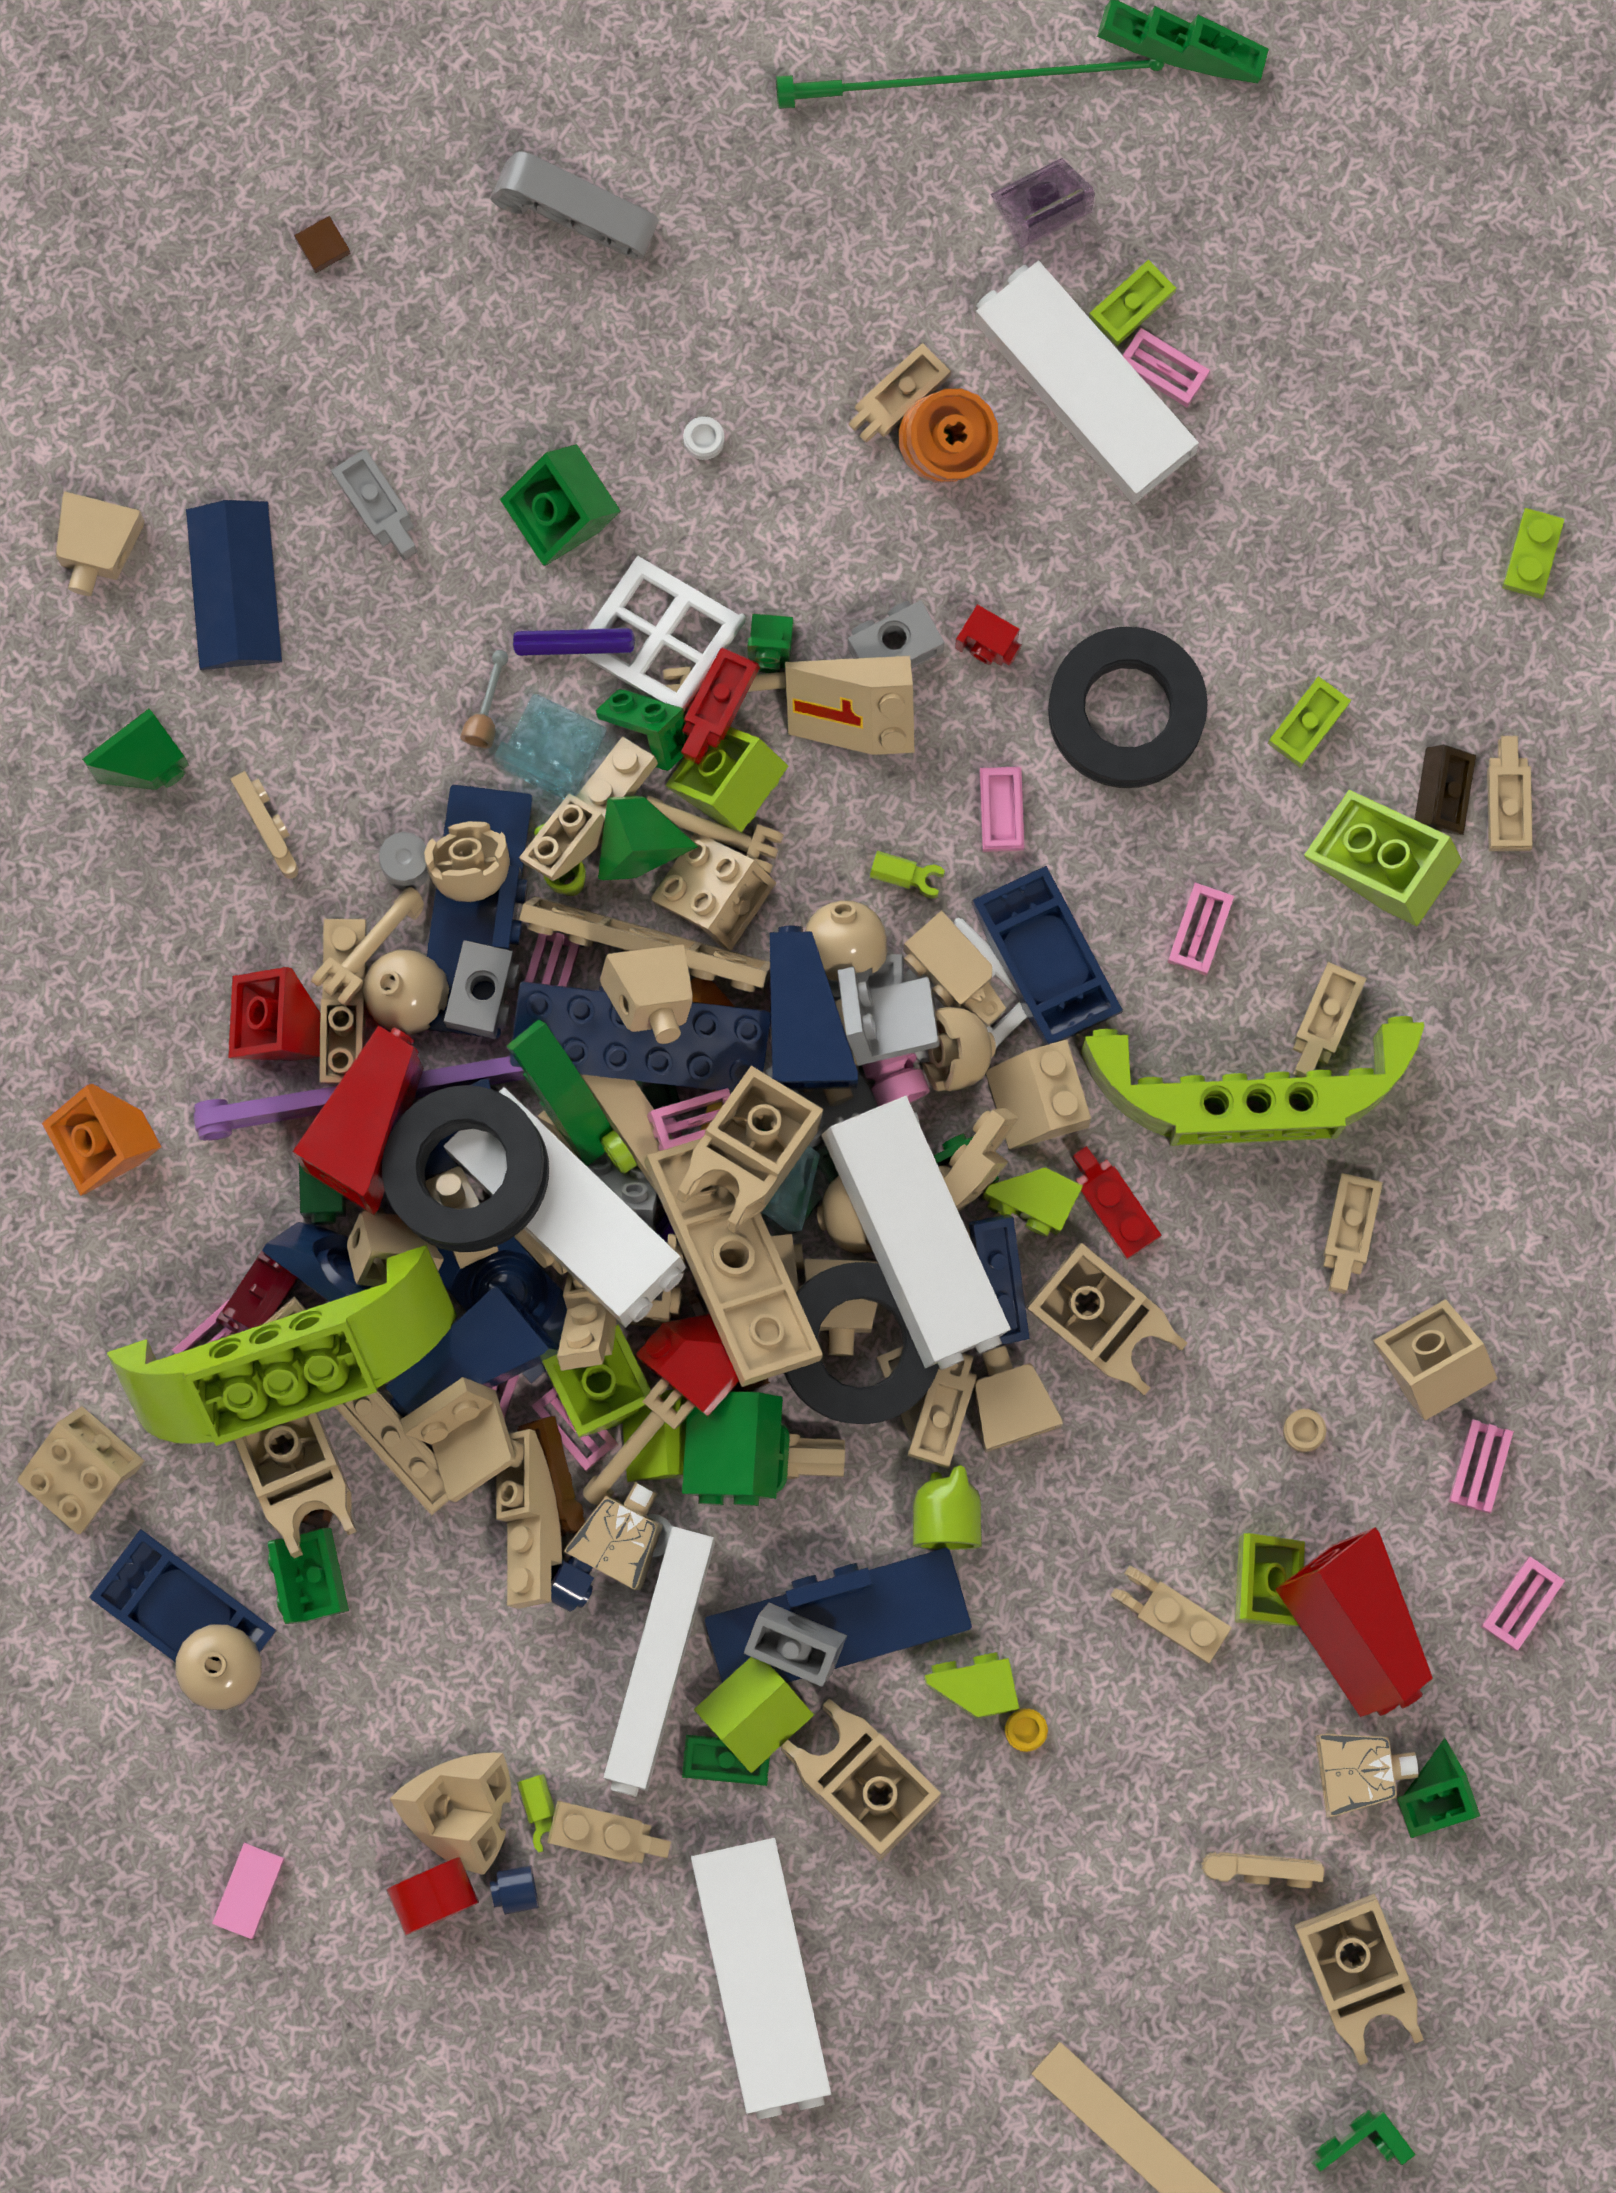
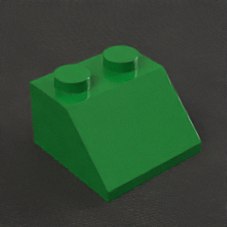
M577 444L546 452L500 498V501L543 566L552 563L597 535L621 512Z

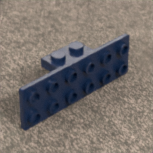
M463 785L450 786L443 837L450 834L448 827L469 821L486 822L490 825L492 831L499 834L502 832L505 835L510 865L506 879L494 894L479 901H455L446 897L436 888L427 957L434 960L437 966L446 974L449 986L447 1006L464 940L512 951L513 945H520L522 921L516 919L518 904L526 902L528 880L522 879L524 863L521 862L519 857L525 851L533 801L531 794ZM488 981L479 982L474 986L472 995L478 1000H487L494 994L495 986ZM447 1006L444 1011L440 1009L437 1017L428 1024L431 1027L427 1029L429 1031L484 1037L447 1028L444 1023ZM498 1028L496 1039L501 1036L500 1028Z
M521 982L518 991L512 1041L539 1019L546 1023L579 1074L711 1090L728 1088L729 1092H733L751 1066L761 1072L764 1070L771 1014L766 1010L692 1002L686 1023L679 1026L681 1032L679 1038L671 1043L660 1044L656 1041L652 1029L636 1032L628 1030L602 986H599L598 991ZM510 1053V1064L514 1067H521Z
M943 1548L868 1570V1567L859 1570L857 1563L845 1565L832 1570L833 1578L819 1582L816 1575L800 1578L791 1582L793 1589L785 1591L784 1595L707 1616L705 1618V1625L722 1683L751 1657L744 1654L756 1619L768 1603H772L847 1635L835 1669L969 1631L972 1628V1624L950 1550ZM770 1665L786 1683L803 1679Z

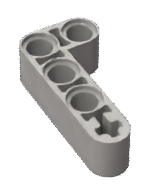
M520 151L515 152L505 162L490 198L496 206L506 210L507 206L511 207V212L515 214H524L530 209L618 253L634 259L644 258L659 222L658 218L649 211L537 156Z

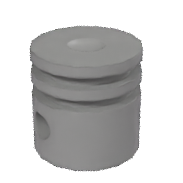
M400 832L393 834L380 847L379 862L383 874L389 884L400 890H405L408 887L417 889L425 884L430 877L424 855L427 846L421 838L413 833Z

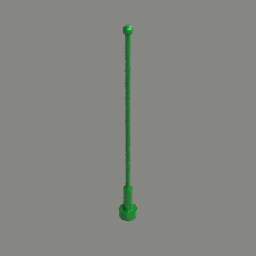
M1150 58L1149 60L843 84L842 79L794 83L793 75L776 76L778 109L795 108V100L843 96V92L1141 68L1160 71L1165 63Z

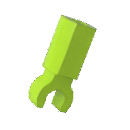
M877 850L870 878L910 889V886L917 887L923 896L932 899L938 897L939 890L930 888L925 880L931 875L944 878L945 869L935 864L921 868L917 866L915 861Z
M545 1774L517 1782L529 1824L534 1823L536 1831L533 1834V1844L538 1853L544 1851L541 1839L545 1833L550 1832L553 1821L552 1817H554L555 1812Z

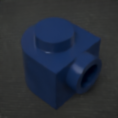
M570 1556L568 1561L562 1559V1564L551 1566V1602L569 1612L573 1611L576 1607L582 1608L589 1600L593 1590L591 1583L594 1577L590 1575L593 1567L573 1556Z
M532 1865L497 1872L498 1881L490 1882L494 1908L502 1906L505 1915L540 1908Z

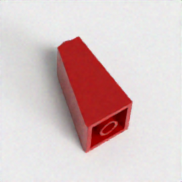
M379 1025L293 1150L295 1157L306 1173L373 1215L379 1209L385 1191L382 1179V1159L387 1139L400 1117L412 1106L424 1070L418 1057L419 1051L412 1046L414 1040L397 1028L393 1027L389 1032Z
M1376 1527L1331 1545L1275 1589L1360 1717L1377 1712L1379 1716H1383L1398 1705L1402 1709L1406 1708L1423 1696L1420 1689L1431 1681L1433 1677L1381 1534Z

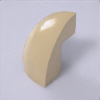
M495 1752L479 1753L442 1763L409 1781L390 1800L408 1828L432 1851L447 1861L460 1857L465 1870L485 1874L494 1862L506 1835V1830L499 1826L502 1805L511 1802V1782L504 1754Z

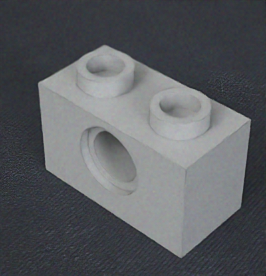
M921 600L912 605L909 601L896 605L888 611L889 617L877 623H874L873 620H868L855 627L851 631L852 636L848 637V649L853 659L910 656L911 669L943 653L945 644ZM889 634H898L903 637L905 644L900 649L892 650L887 648L882 641Z
M463 941L444 1018L447 1028L496 1039L498 1028L505 1030L510 1013V1005L504 1004L508 988L515 989L520 972V965L514 964L515 957L513 951ZM488 981L495 986V992L492 997L487 1000H478L472 995L474 986L479 982Z
M768 1603L756 1619L744 1654L823 1687L833 1674L847 1635L772 1603Z

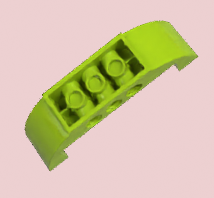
M1411 1016L1388 1018V1024H1382L1373 1037L1375 1074L1373 1068L1349 1070V1076H1332L1331 1070H1312L1306 1072L1307 1077L1290 1078L1289 1072L1278 1071L1265 1073L1264 1079L1248 1080L1247 1074L1233 1073L1222 1075V1081L1205 1082V1076L1188 1075L1180 1077V1083H1163L1162 1077H1144L1138 1079V1085H1131L1128 1035H1118L1117 1029L1094 1030L1093 1036L1085 1037L1081 1055L1091 1077L1105 1097L1125 1116L1142 1127L1170 1138V1146L1337 1139L1346 1126L1358 1121L1379 1105L1396 1085L1417 1051L1425 1024L1424 1022H1413V1017ZM1289 1100H1300L1305 1105L1306 1111H1296L1291 1107ZM1257 1101L1263 1106L1264 1113L1252 1112L1246 1102ZM1210 1102L1219 1105L1223 1114H1210L1205 1109L1204 1104Z
M424 1245L388 1257L387 1283L159 1360L156 1359L147 1339L109 1351L107 1355L139 1423L148 1433L158 1439L173 1443L199 1444L214 1442L215 1446L376 1393L378 1387L399 1376L428 1354L449 1331L457 1314L428 1246Z

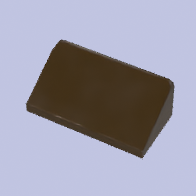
M1444 744L1426 748L1414 820L1439 832L1464 835L1476 755Z

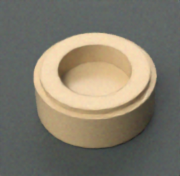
M1300 1409L1293 1412L1286 1419L1283 1426V1436L1286 1443L1292 1449L1298 1452H1310L1318 1448L1324 1441L1326 1424L1317 1412L1310 1409Z

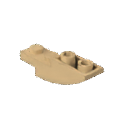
M622 737L575 797L570 793L566 796L519 857L521 862L552 881L578 865L602 843L607 798L634 796L658 764L655 756Z
M324 919L323 963L329 957L339 964H342L367 936L366 919ZM366 962L355 974L363 980V985L367 974ZM331 976L323 982L321 999L320 1084L340 1083L365 1046L367 1009L365 1008L362 993L363 985L355 997L344 1006L338 1001V998L346 988L342 985L333 996L324 991L332 979Z
M1007 1108L984 1112L973 1127V1131L976 1134L968 1146L962 1145L952 1156L949 1162L952 1169L946 1165L939 1166V1170L958 1212L975 1200L995 1180L1008 1163L1007 1160L996 1153V1150L1018 1120V1117Z
M568 1272L563 1293L567 1313L557 1354L561 1371L603 1364L604 1356L612 1355L616 1329V1318Z
M530 1429L509 1434L516 1461L496 1475V1519L507 1522V1606L517 1609L551 1602V1566L562 1564L561 1532L555 1492L542 1447L535 1431Z

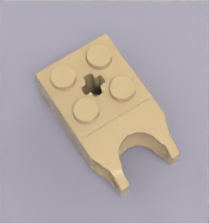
M751 1066L694 1148L690 1169L678 1189L677 1199L686 1203L692 1196L709 1186H721L728 1189L733 1194L736 1204L728 1219L729 1224L726 1229L735 1233L744 1222L764 1210L819 1131L823 1109Z
M1078 1243L1026 1306V1310L1103 1374L1129 1383L1142 1395H1145L1150 1390V1387L1141 1380L1139 1373L1132 1364V1350L1136 1343L1142 1338L1155 1336L1163 1341L1170 1342L1181 1351L1188 1344L1174 1332L1163 1310L1083 1243ZM1089 1292L1093 1293L1096 1297L1092 1301L1096 1305L1095 1310L1092 1313L1084 1310L1080 1314L1076 1309V1306L1079 1304L1075 1301L1079 1293L1082 1295H1087Z
M319 1412L234 1440L265 1517L283 1537L293 1558L303 1555L300 1548L299 1528L305 1515L311 1511L318 1509L329 1510L336 1515L348 1535L357 1532L352 1519V1493ZM285 1442H289L293 1447L291 1451L284 1455L278 1453L283 1451L280 1446Z
M828 1699L823 1704L822 1709L831 1718L839 1734V1743L835 1749L828 1754L818 1756L810 1754L804 1749L797 1748L787 1740L781 1746V1751L795 1765L803 1786L880 1862L940 1802L941 1792L865 1719L842 1710L831 1699ZM875 1790L880 1794L886 1790L889 1792L887 1796V1802L889 1803L885 1806L882 1804L876 1806L871 1803L872 1795L869 1793Z
M1375 1894L1294 1925L1335 2029L1353 2048L1359 2065L1368 2062L1364 2051L1365 2042L1363 2035L1365 2027L1371 2019L1378 2015L1387 2014L1399 2019L1410 2032L1415 2044L1424 2040L1417 2023L1416 1995ZM1348 1943H1353L1355 1947H1363V1951L1357 1952L1360 1958L1355 1962H1351L1347 1956L1340 1958V1952L1345 1951L1344 1946Z

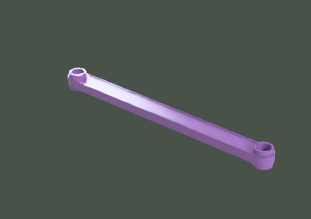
M510 1056L426 1070L422 1073L415 1098L425 1097L435 1091L448 1087L472 1085L479 1080L489 1078L491 1085L525 1080L523 1076L525 1072L521 1067H514L510 1064ZM337 1086L228 1104L227 1100L224 1099L202 1101L194 1105L195 1130L198 1132L200 1140L212 1141L231 1136L232 1129L318 1115Z

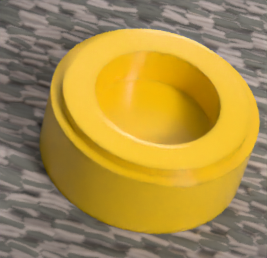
M1020 1709L1014 1712L1005 1724V1737L1008 1743L1018 1751H1034L1047 1738L1048 1727L1046 1720L1039 1712L1033 1709Z

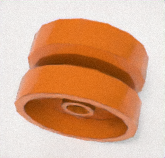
M962 388L943 389L917 400L904 414L899 428V449L906 464L919 477L935 483L955 482L980 472L993 458L999 442L998 423L991 407L979 395ZM944 429L948 430L952 435L950 443L945 440L948 434L944 433Z

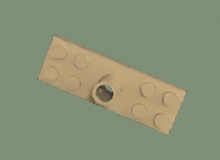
M536 896L523 904L519 920L529 923L528 929L545 935H552L553 931L570 934L569 941L592 947L594 942H599L624 949L623 952L683 944L686 951L687 964L691 968L690 975L711 981L714 980L715 976L731 979L730 986L744 991L754 992L755 987L763 988L770 980L769 961Z
M701 1139L647 1155L644 1161L645 1166L741 1386L743 1387L819 1362L823 1353L761 1213L744 1222L733 1233L726 1228L729 1224L728 1219L735 1208L736 1200L728 1189L721 1186H709L692 1196L686 1203L677 1199L678 1189L690 1169L693 1150Z

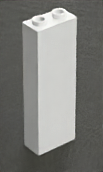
M1038 260L1029 268L1023 265L1008 278L1009 284L999 293L995 290L990 291L977 303L976 307L978 310H976L975 324L1134 505L1192 458L1197 452L1199 442Z
M504 1087L499 1093L510 1098L527 1114L541 1134L549 1158V1180L545 1197L539 1210L524 1230L625 1328L632 1321H640L651 1310L653 1306L651 1302L663 1290L669 1292L681 1281L683 1277L682 1271L686 1268L682 1258ZM468 1129L458 1131L444 1145L451 1159L461 1166L492 1197L502 1185L507 1170L506 1151L501 1142L488 1132Z
M907 1096L829 1127L822 1134V1138L924 1367L928 1368L938 1363L940 1370H943L963 1361L962 1353L976 1347L978 1353L981 1354L1001 1345L1000 1336L1011 1330Z
M674 1526L671 1528L603 1777L612 1782L610 1788L612 1791L637 1797L639 1789L648 1791L713 1553L714 1537Z
M775 1838L691 1856L746 2114L755 2112L757 2120L781 2115V2106L798 2102L799 2110L825 2105L823 2096L831 2095V2090Z

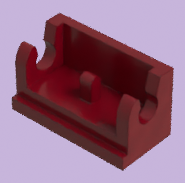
M261 1250L255 1262L218 1315L216 1322L234 1333L263 1325L278 1312L299 1278Z

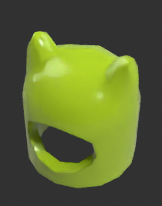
M962 1465L954 1467L950 1477L943 1478L939 1472L931 1473L929 1481L916 1492L913 1502L914 1547L931 1550L943 1548L967 1550L982 1547L981 1499L979 1491L968 1482L966 1469Z

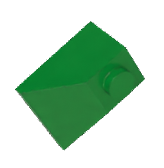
M149 708L82 759L98 784L157 790L162 785L166 788L173 786L183 778L186 773L183 769L189 766L181 750Z

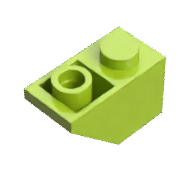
M1044 1167L989 1185L982 1199L989 1202L987 1208L996 1214L998 1212L1001 1215L1014 1214L1027 1221L1025 1224L1026 1228L1041 1236L1048 1237L1050 1232L1057 1235L1062 1230L1083 1186Z
M998 1652L973 1657L974 1665L957 1668L956 1661L932 1665V1674L924 1676L927 1687L975 1719L1017 1711L1019 1709L1009 1658L999 1660Z

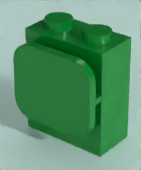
M729 1392L709 1416H706L698 1408L694 1407L687 1416L682 1494L699 1496L698 1504L723 1506L724 1498H734L733 1505L759 1506V1499H776L777 1493L785 1486L788 1475L790 1435L787 1427L781 1422L783 1397L761 1392Z

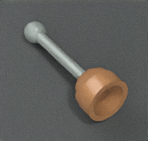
M497 650L492 655L494 666L480 714L471 716L463 726L460 738L467 744L481 748H491L493 745L496 730L488 714L501 668L508 662V654L503 650Z

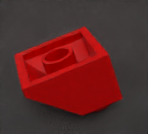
M282 967L232 976L228 1058L298 1061L320 1057L321 1013L292 968Z
M710 1314L663 1323L636 1354L660 1379L663 1378L668 1382L672 1389H676L682 1394V1397L690 1401L706 1416L711 1414L739 1381Z

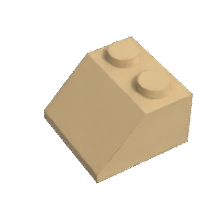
M1067 1039L1025 1051L987 1069L986 1076L996 1109L1007 1108L1018 1117V1120L1005 1137L1009 1151L1089 1128L1091 1116Z
M1446 1299L1373 1340L1405 1397L1424 1420L1442 1412L1498 1379L1484 1343Z

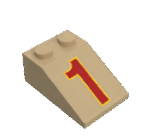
M910 656L785 662L788 735L872 755L915 753L913 681Z

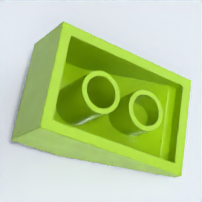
M1348 790L1304 854L1306 860L1383 911L1414 926L1419 925L1462 862L1450 836L1352 790Z

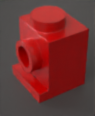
M977 604L956 638L955 649L963 652L967 646L971 648L970 654L984 664L991 665L992 662H995L1000 666L1003 663L1010 666L1022 647V644L1017 642L1020 629Z

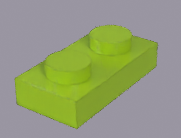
M1148 259L1089 313V318L1117 347L1176 293L1177 288Z
M1529 508L1524 509L1502 586L1503 589L1539 599L1543 598L1564 524V518Z
M1318 676L1267 744L1301 768L1352 700Z

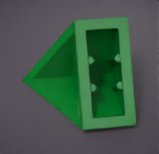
M645 797L607 798L598 879L602 881L634 879L698 846Z
M1444 1738L1418 1774V1778H1415L1404 1795L1397 1797L1410 1838L1481 1816L1467 1775L1448 1741Z

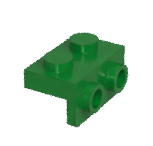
M322 1528L301 1534L300 1548L303 1555L296 1558L291 1556L284 1539L268 1541V1564L276 1582L278 1592L277 1607L283 1616L285 1624L307 1623L349 1611L332 1528Z

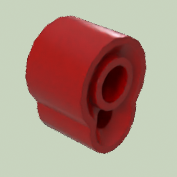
M460 1857L437 1865L386 1889L405 1936L479 1903Z

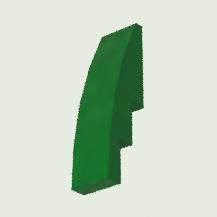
M1110 0L1105 6L1097 37L1126 50L1174 67L1214 77L1257 84L1262 78L1269 51L1268 48L1199 14L1189 23L1156 6L1147 15L1118 0Z
M538 1019L506 1047L525 1072L523 1076L540 1098L539 1104L577 1157L588 1167L605 1153L600 1141H602L601 1138L612 1132L613 1129L562 1046L546 1023Z

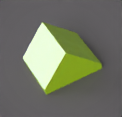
M619 1324L616 1325L612 1355L604 1356V1361L601 1365L561 1371L557 1354L542 1361L579 1438L616 1427L647 1407L642 1401L650 1393L651 1389Z
M665 1390L659 1397L665 1401L674 1390ZM681 1396L672 1408L678 1412L680 1407L688 1400ZM648 1406L623 1422L624 1444L651 1413L652 1410ZM687 1417L675 1430L666 1422L660 1427L627 1467V1482L683 1478Z
M1243 1533L1239 1537L1235 1608L1236 1623L1299 1626L1275 1589L1304 1567L1305 1541L1254 1533Z
M750 1657L694 1709L698 1716L750 1773L756 1770L814 1716L804 1702L769 1664Z

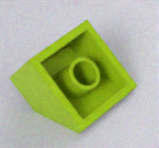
M730 726L724 740H721L717 748L709 745L699 765L684 758L665 786L719 824L742 833L747 824L754 819L757 810L767 796L778 785L780 778L789 766L760 738Z

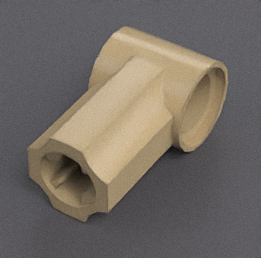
M789 1434L787 1479H798L799 1475L844 1477L845 1440L801 1438L797 1434Z

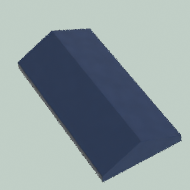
M222 500L186 509L199 669L209 670L282 662L268 501Z

